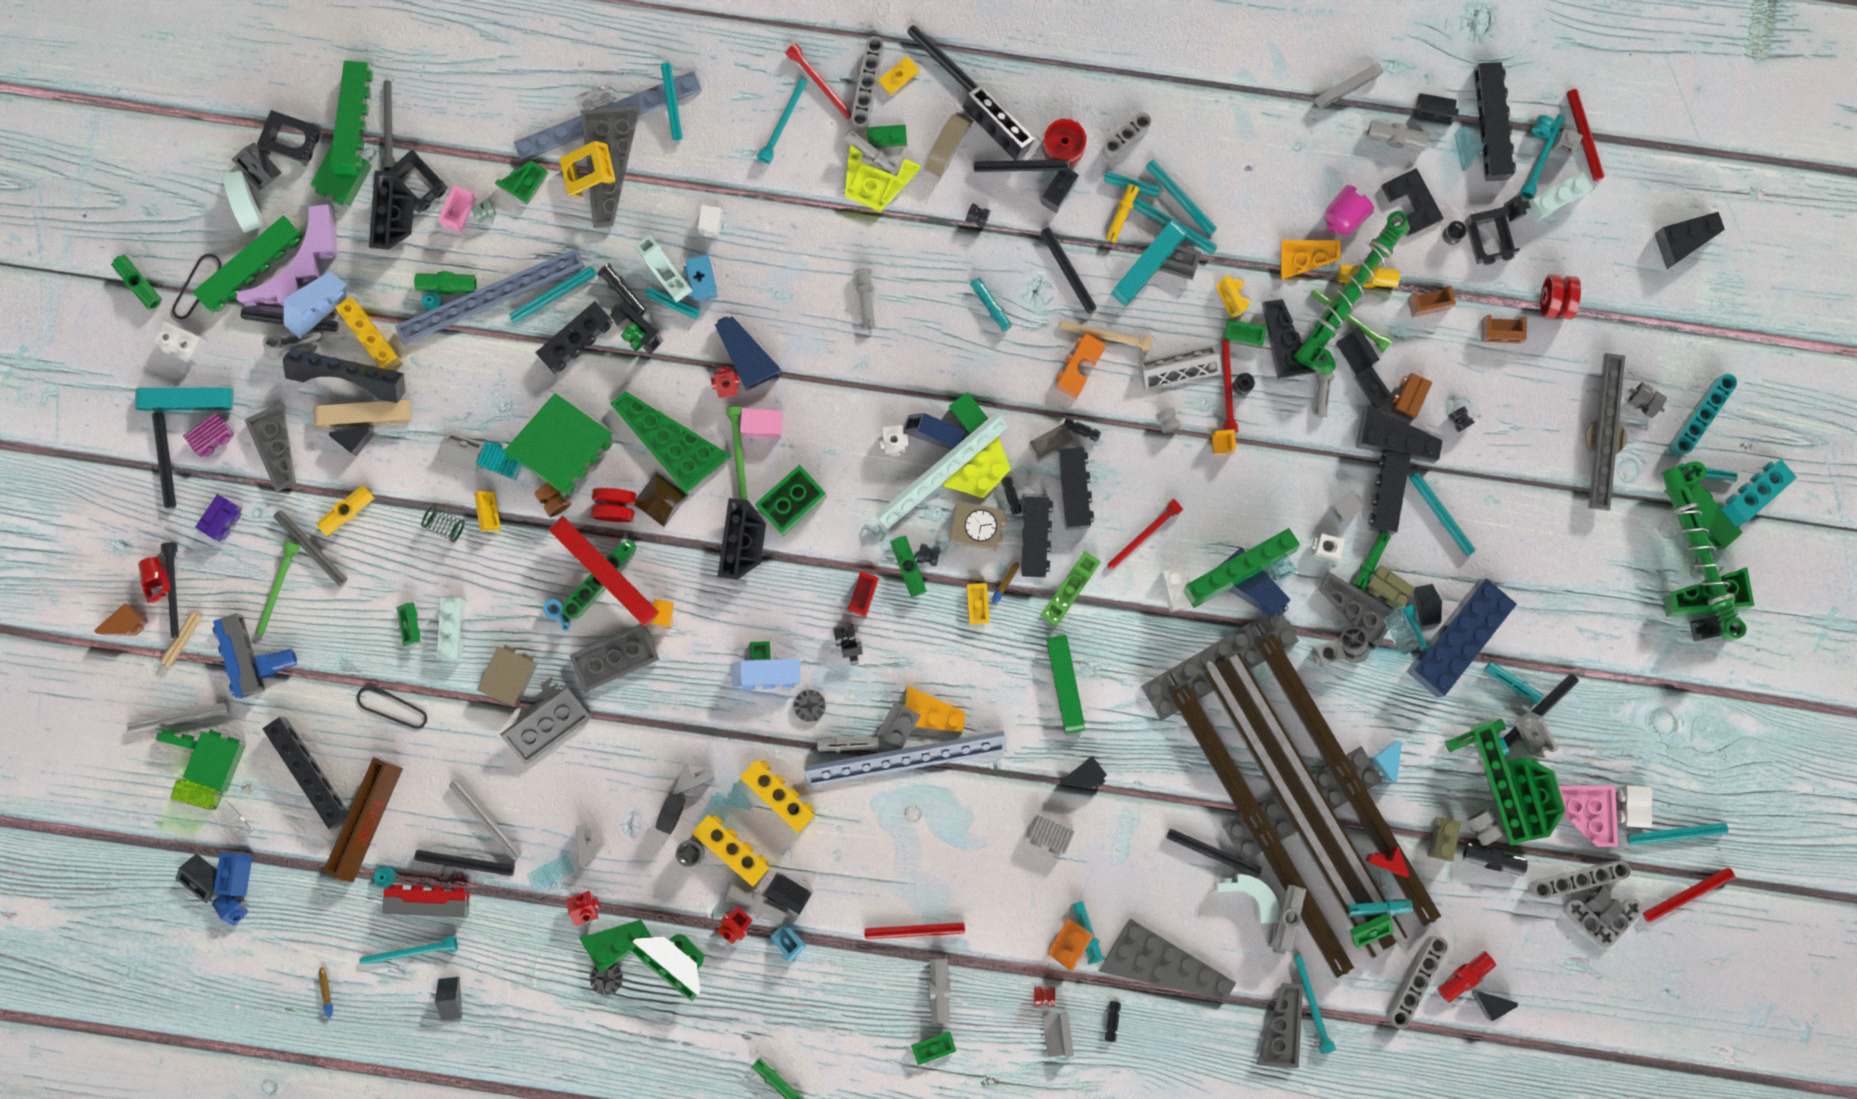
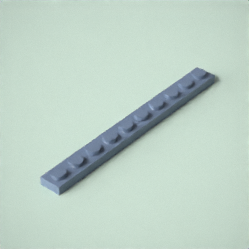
M694 71L673 79L677 100L702 91ZM659 84L598 109L640 105L639 115L667 105L664 84ZM582 115L514 141L520 160L523 162L583 138Z
M577 248L400 323L395 328L402 344L406 345L583 269L585 265Z
M1004 731L809 765L804 766L808 787L997 754L1007 752Z

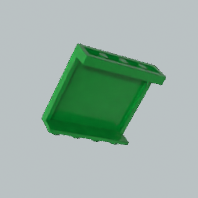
M554 393L507 446L505 458L510 462L513 460L519 462L561 492L560 497L563 499L567 494L570 495L576 488L575 484L579 479L583 480L586 477L590 466H595L598 463L602 452L610 449L613 444L612 433Z

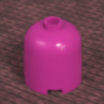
M1346 185L1324 212L1325 220L1328 224L1327 228L1334 234L1336 232L1341 235L1352 234L1374 213L1373 209L1375 207L1365 194L1361 197L1355 192L1357 188L1352 185Z

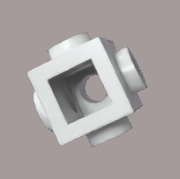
M902 425L882 427L883 437H880L881 449H885V454H890L891 457L902 455L901 452H905V446H909L907 434L903 435Z

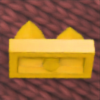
M1228 275L1218 281L1215 287L1230 318L1234 319L1247 310L1250 300L1239 294L1245 282L1240 279L1231 278Z

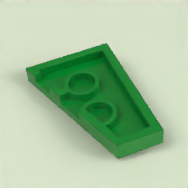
M640 919L580 937L579 940L601 973L630 954L629 948L635 939L653 937Z

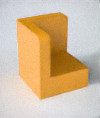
M1235 430L1214 431L1211 435L1213 455L1231 454L1236 450Z
M654 599L653 606L660 613L650 623L672 628L674 603Z

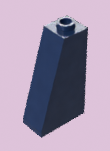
M725 316L719 319L718 323L714 324L746 391L782 375L779 366L733 316L729 318Z
M1241 547L1222 564L1246 551ZM1264 571L1228 589L1231 593L1273 618L1277 614L1283 615L1289 609L1288 604L1291 599Z

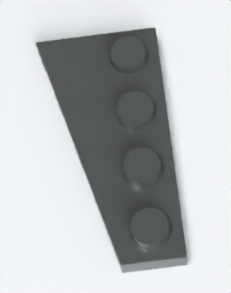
M280 403L244 419L275 491L278 492L296 484L284 405Z
M1327 572L1318 587V590L1355 627H1359L1366 632L1367 639L1376 648L1379 647L1396 618L1397 612L1331 572Z
M1281 982L1256 1063L1257 1065L1299 1069L1303 984Z

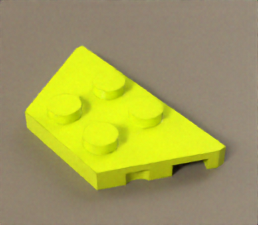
M996 437L950 476L942 486L984 499L1011 471L999 437Z

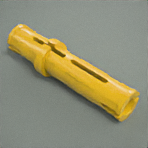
M1127 185L1122 200H1119V207L1105 236L1106 240L1109 241L1111 239V242H1117L1130 209H1133V202L1139 191L1138 187L1135 186L1131 193L1134 185Z

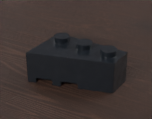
M1719 211L1662 227L1655 233L1667 270L1725 230Z

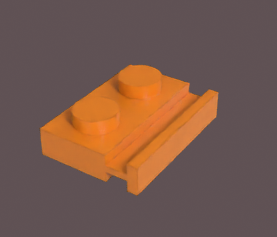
M1067 919L1047 954L1070 971H1073L1094 935L1074 923L1071 919Z

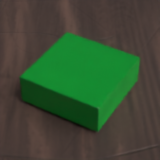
M770 641L750 642V660H771Z

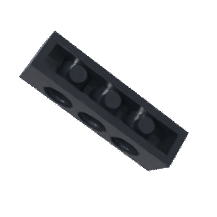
M982 85L968 93L962 108L1014 160H1018L1026 154L1035 138Z
M594 301L535 353L553 374L561 372L567 366L566 363L580 356L581 350L586 346H591L597 340L596 337L598 335L606 333L611 328L613 321ZM590 322H594L595 327L591 330H587L586 325ZM580 335L578 342H571L573 336ZM565 348L563 355H556L558 349Z

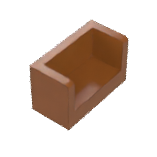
M1451 285L1440 291L1420 295L1417 292L1412 293L1408 298L1412 317L1450 310L1456 304Z
M1486 315L1482 319V342L1521 344L1527 339V317L1522 316L1519 320L1492 319L1491 315Z

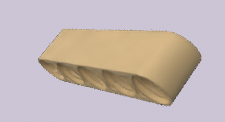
M400 400L398 403L379 401L313 407L315 428L412 422L411 401Z

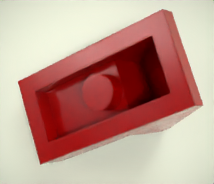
M1392 847L1388 860H1386V855L1376 851L1374 854H1367L1366 862L1401 877L1408 878L1409 872L1398 847Z

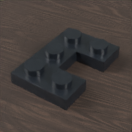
M1417 168L1381 185L1389 203L1407 195L1415 209L1414 212L1406 215L1410 225L1409 232L1406 234L1407 237L1444 219Z

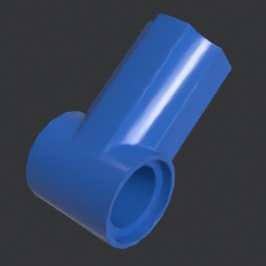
M292 648L253 658L259 679L275 675L277 671L297 665V657Z

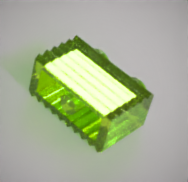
M176 780L170 798L171 800L191 804L195 807L216 810L223 791L186 780Z

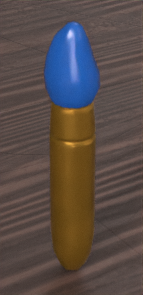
M1019 562L1012 564L998 589L993 594L992 604H996L1002 599L1003 593L1019 569Z
M321 967L318 975L324 1004L323 1009L326 1016L331 1018L333 1006L331 1004L328 978L325 969Z

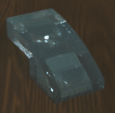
M564 855L528 873L527 877L536 893L575 872L567 855Z

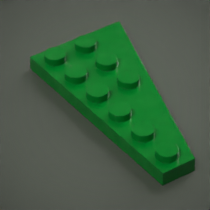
M626 391L610 403L686 494L732 457L731 454L723 451Z

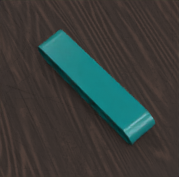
M1172 220L1114 287L1110 295L1126 307L1185 239L1188 232Z
M1724 374L1712 382L1669 444V452L1672 456L1681 457L1693 450L1736 388L1737 379L1734 375ZM1722 380L1726 382L1727 388L1722 385ZM1711 396L1716 399V404L1712 402ZM1700 412L1705 414V419L1700 416ZM1689 427L1694 429V435L1690 433ZM1678 443L1684 446L1683 451L1679 449Z
M224 387L136 388L135 409L142 411L233 410L234 390Z

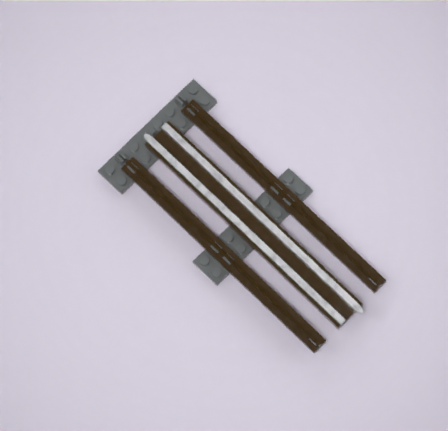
M1265 614L1140 687L1160 721L1178 711L1180 712L1229 795L1240 817L1222 827L1240 858L1247 861L1262 852L1285 893L1288 884L1306 889L1300 914L1301 920L1335 978H1339L1344 974H1348L1350 970L1354 969V966L1281 844V840L1297 832L1353 928L1374 920L1376 917L1383 916L1349 917L1348 914L1350 911H1356H1348V904L1387 902L1333 811L1349 802L1377 851L1387 856L1386 860H1388L1393 846L1399 848L1409 876L1405 878L1392 872L1390 873L1406 900H1411L1412 905L1410 906L1413 907V911L1421 925L1426 926L1431 922L1434 923L1436 919L1441 917V914L1367 791L1382 782L1381 777L1362 746L1345 755L1284 652L1285 649L1299 642L1298 638L1284 615L1280 616L1277 614L1273 618ZM1221 660L1222 663L1216 666V662ZM1264 661L1327 765L1313 774L1310 773L1250 669ZM1212 691L1216 694L1275 795L1258 805L1197 701ZM1395 914L1394 916H1389L1394 933L1363 945L1370 957L1374 958L1384 953L1385 949L1395 943L1403 949L1407 948L1405 939L1408 936Z

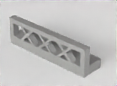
M1215 345L1138 362L1139 369L1143 375L1145 391L1222 374L1220 353ZM1208 363H1216V369H1205ZM1189 367L1198 368L1194 374L1188 375L1185 373ZM1172 371L1179 373L1173 379L1167 378V375ZM1154 375L1160 377L1156 383L1149 384L1148 377Z

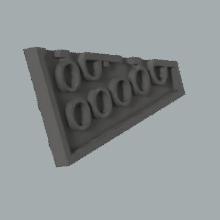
M640 105L581 110L584 144L587 145L597 141L608 145L616 180L610 184L600 182L589 188L594 228L614 227ZM586 156L587 172L589 175L595 172L592 156Z
M1132 919L1128 920L1099 972L1222 1000L1228 999L1236 985L1235 981Z

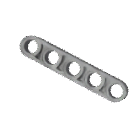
M878 36L870 37L865 46L851 115L852 127L856 132H865L870 123L884 54L883 41ZM874 45L880 47L878 50L870 49ZM868 64L876 65L873 69H869L866 66ZM865 82L872 83L870 87L863 86ZM861 100H867L869 102L867 105L859 104ZM858 118L865 120L862 124H858L855 121Z
M1610 861L1534 880L1529 884L1528 891L1534 898L1548 899L1624 880L1630 876L1631 868L1624 861ZM1617 865L1621 867L1620 875H1617L1615 872ZM1598 870L1602 872V878L1600 880L1596 878V872ZM1579 874L1583 878V881L1580 885H1578L1576 882V877ZM1559 879H1561L1563 882V888L1561 890H1559L1556 886L1557 881ZM1540 884L1544 887L1541 895L1537 892V887Z
M1432 935L1425 940L1388 1011L1387 1020L1391 1025L1397 1028H1405L1409 1025L1447 952L1448 943L1443 937ZM1439 940L1440 948L1435 951L1432 946L1433 942ZM1426 958H1429L1431 961V965L1429 968L1425 969L1423 966V961ZM1420 976L1422 982L1420 986L1415 987L1413 981L1415 977ZM1410 994L1412 1002L1409 1005H1405L1404 998ZM1397 1013H1401L1403 1017L1400 1023H1396L1394 1020Z

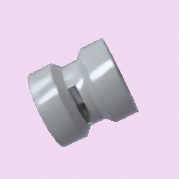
M1169 408L1156 414L1157 420L1162 422L1161 430L1163 434L1181 427L1180 421L1175 417L1176 411L1174 408Z

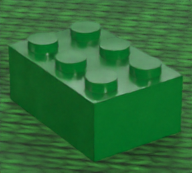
M799 464L756 502L755 506L774 528L784 536L827 498V494Z

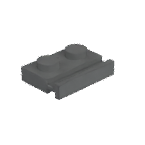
M1178 246L1158 271L1193 281L1201 252Z
M895 701L876 736H880L889 744L902 749L921 715Z

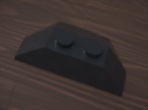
M374 171L369 248L390 250L412 235L415 196L395 172Z
M728 499L717 575L719 578L738 580L761 564L767 524L749 500Z

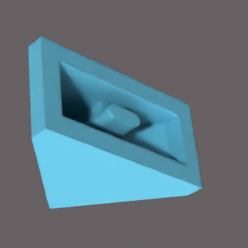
M1393 741L1371 758L1389 782H1397L1402 741Z
M785 922L770 936L788 961H791L806 947V944Z

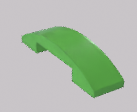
M1084 551L1040 616L1057 627L1101 561Z

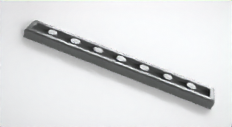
M1611 353L1603 355L1588 509L1610 511L1625 355Z

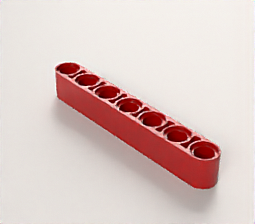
M563 515L548 529L643 626L646 627L660 613Z

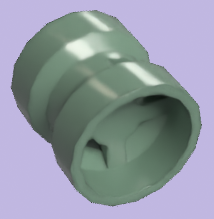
M489 198L483 200L481 204L470 206L479 224L488 217L493 218L497 216Z

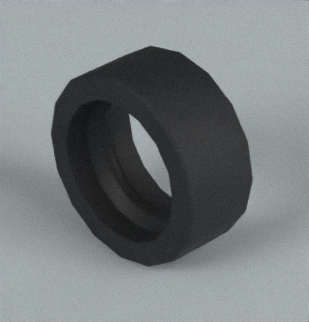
M670 793L662 806L655 828L669 835L672 834L680 819L686 799Z

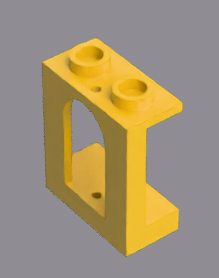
M593 141L559 158L568 195L581 198L583 197L581 191L600 182L610 184L616 181L608 145L605 143ZM591 155L595 172L578 179L575 162Z

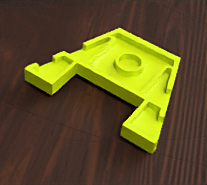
M850 144L845 198L882 212L920 171L921 165L904 159L898 175L894 176L861 162L863 154Z

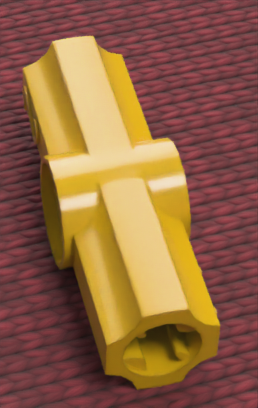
M1340 264L1338 282L1349 283L1351 278L1347 275L1349 274L1353 277L1360 266ZM1375 268L1373 271L1374 282L1365 283L1363 286L1365 288L1376 286L1397 288L1400 272L1397 269ZM1372 275L1368 278V282L1373 280Z
M361 485L346 499L338 501L334 508L317 521L316 524L326 536H330L344 523L354 519L357 513L374 500L375 497L364 485ZM348 506L349 512L346 515H342V509Z

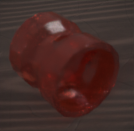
M1034 986V1007H1041L1044 1004L1055 1008V987L1043 989L1041 986Z

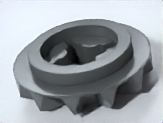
M815 690L802 691L794 700V711L803 721H816L825 712V699ZM807 697H809L811 703H818V705L812 707V714H810L807 708H801V706L807 704Z
M613 964L601 973L596 966L593 968L590 975V986L596 993L603 996L611 995L621 987L623 975L616 964ZM606 970H608V977L615 979L608 981L607 985L604 984L603 980L598 979V977L605 975Z

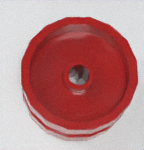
M1060 119L1050 124L1045 131L1042 152L1046 160L1067 159L1069 161V168L1075 166L1081 160L1086 147L1087 137L1082 126L1072 119Z
M1548 274L1546 276L1540 295V312L1542 317L1555 318L1558 315L1561 319L1572 320L1575 318L1581 299V282L1579 277L1566 276L1562 279L1560 275Z
M616 488L592 489L591 499L598 504L590 507V518L617 523L634 522L635 511L628 506L636 504L635 492Z

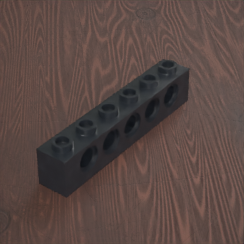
M278 717L263 727L264 733L327 828L336 829L344 824L349 811L288 719Z

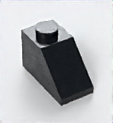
M1091 756L1063 778L1060 783L1066 786L1093 788L1095 786L1099 788L1106 782L1104 778L1107 774Z

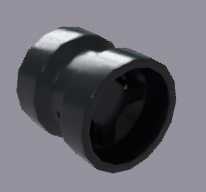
M972 203L965 221L977 223L979 227L984 228L991 210L979 208L977 204Z
M1453 221L1444 229L1442 233L1443 240L1449 245H1455L1465 237L1467 228L1463 222Z
M1249 373L1239 374L1232 384L1233 391L1239 396L1249 394L1255 385L1254 377Z
M1466 406L1448 415L1450 421L1455 423L1457 432L1475 423L1473 418L1467 414Z
M921 543L917 563L929 562L931 566L936 567L941 547L934 546L930 548L927 544Z
M853 624L843 628L840 626L833 627L837 647L843 646L845 643L856 644Z

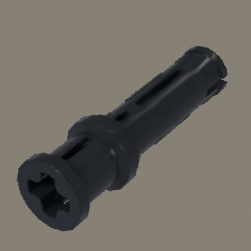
M611 263L604 265L598 271L597 275L607 282L608 288L615 290L623 301L640 316L647 310L623 282V277L613 270Z

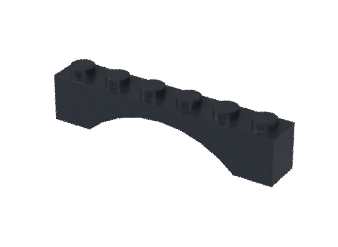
M293 348L283 358L286 379L304 383L317 377L341 378L363 387L379 400L398 403L405 394L404 373Z

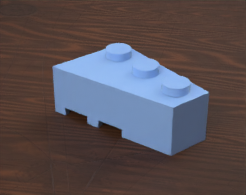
M330 271L284 298V326L301 339L346 299L347 285Z
M800 659L748 660L731 664L732 688L755 690V687L763 686V689H775V686L782 685L783 689L795 688L796 684L801 683Z

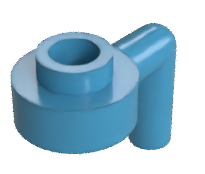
M557 598L548 599L543 607L544 614L550 619L557 618L562 624V630L568 631L571 623L563 614L562 601ZM552 604L557 605L558 609L556 611L550 609Z

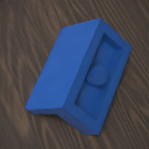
M220 852L213 893L246 896L253 856Z

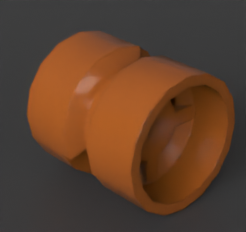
M548 483L541 486L534 493L541 504H545L543 508L550 518L559 515L571 506L567 496L562 499L560 497L561 492Z

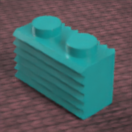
M491 441V443L484 442L475 464L516 480L522 465L516 460L510 462L505 458V449H502V444Z

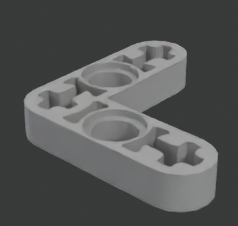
M1625 899L1622 902L1625 906L1623 913L1627 914L1626 916L1623 914L1619 915L1623 920V926L1618 929L1614 926L1613 922L1605 925L1579 900H1568L1564 905V912L1598 945L1610 947L1640 916L1643 907L1637 899ZM1629 904H1635V912H1628L1630 909ZM1571 905H1578L1576 909L1584 915L1580 916L1578 913H1571ZM1588 917L1593 918L1595 922L1594 927L1591 929L1585 926V920ZM1599 930L1603 934H1608V942L1601 941L1603 937L1599 933H1593Z

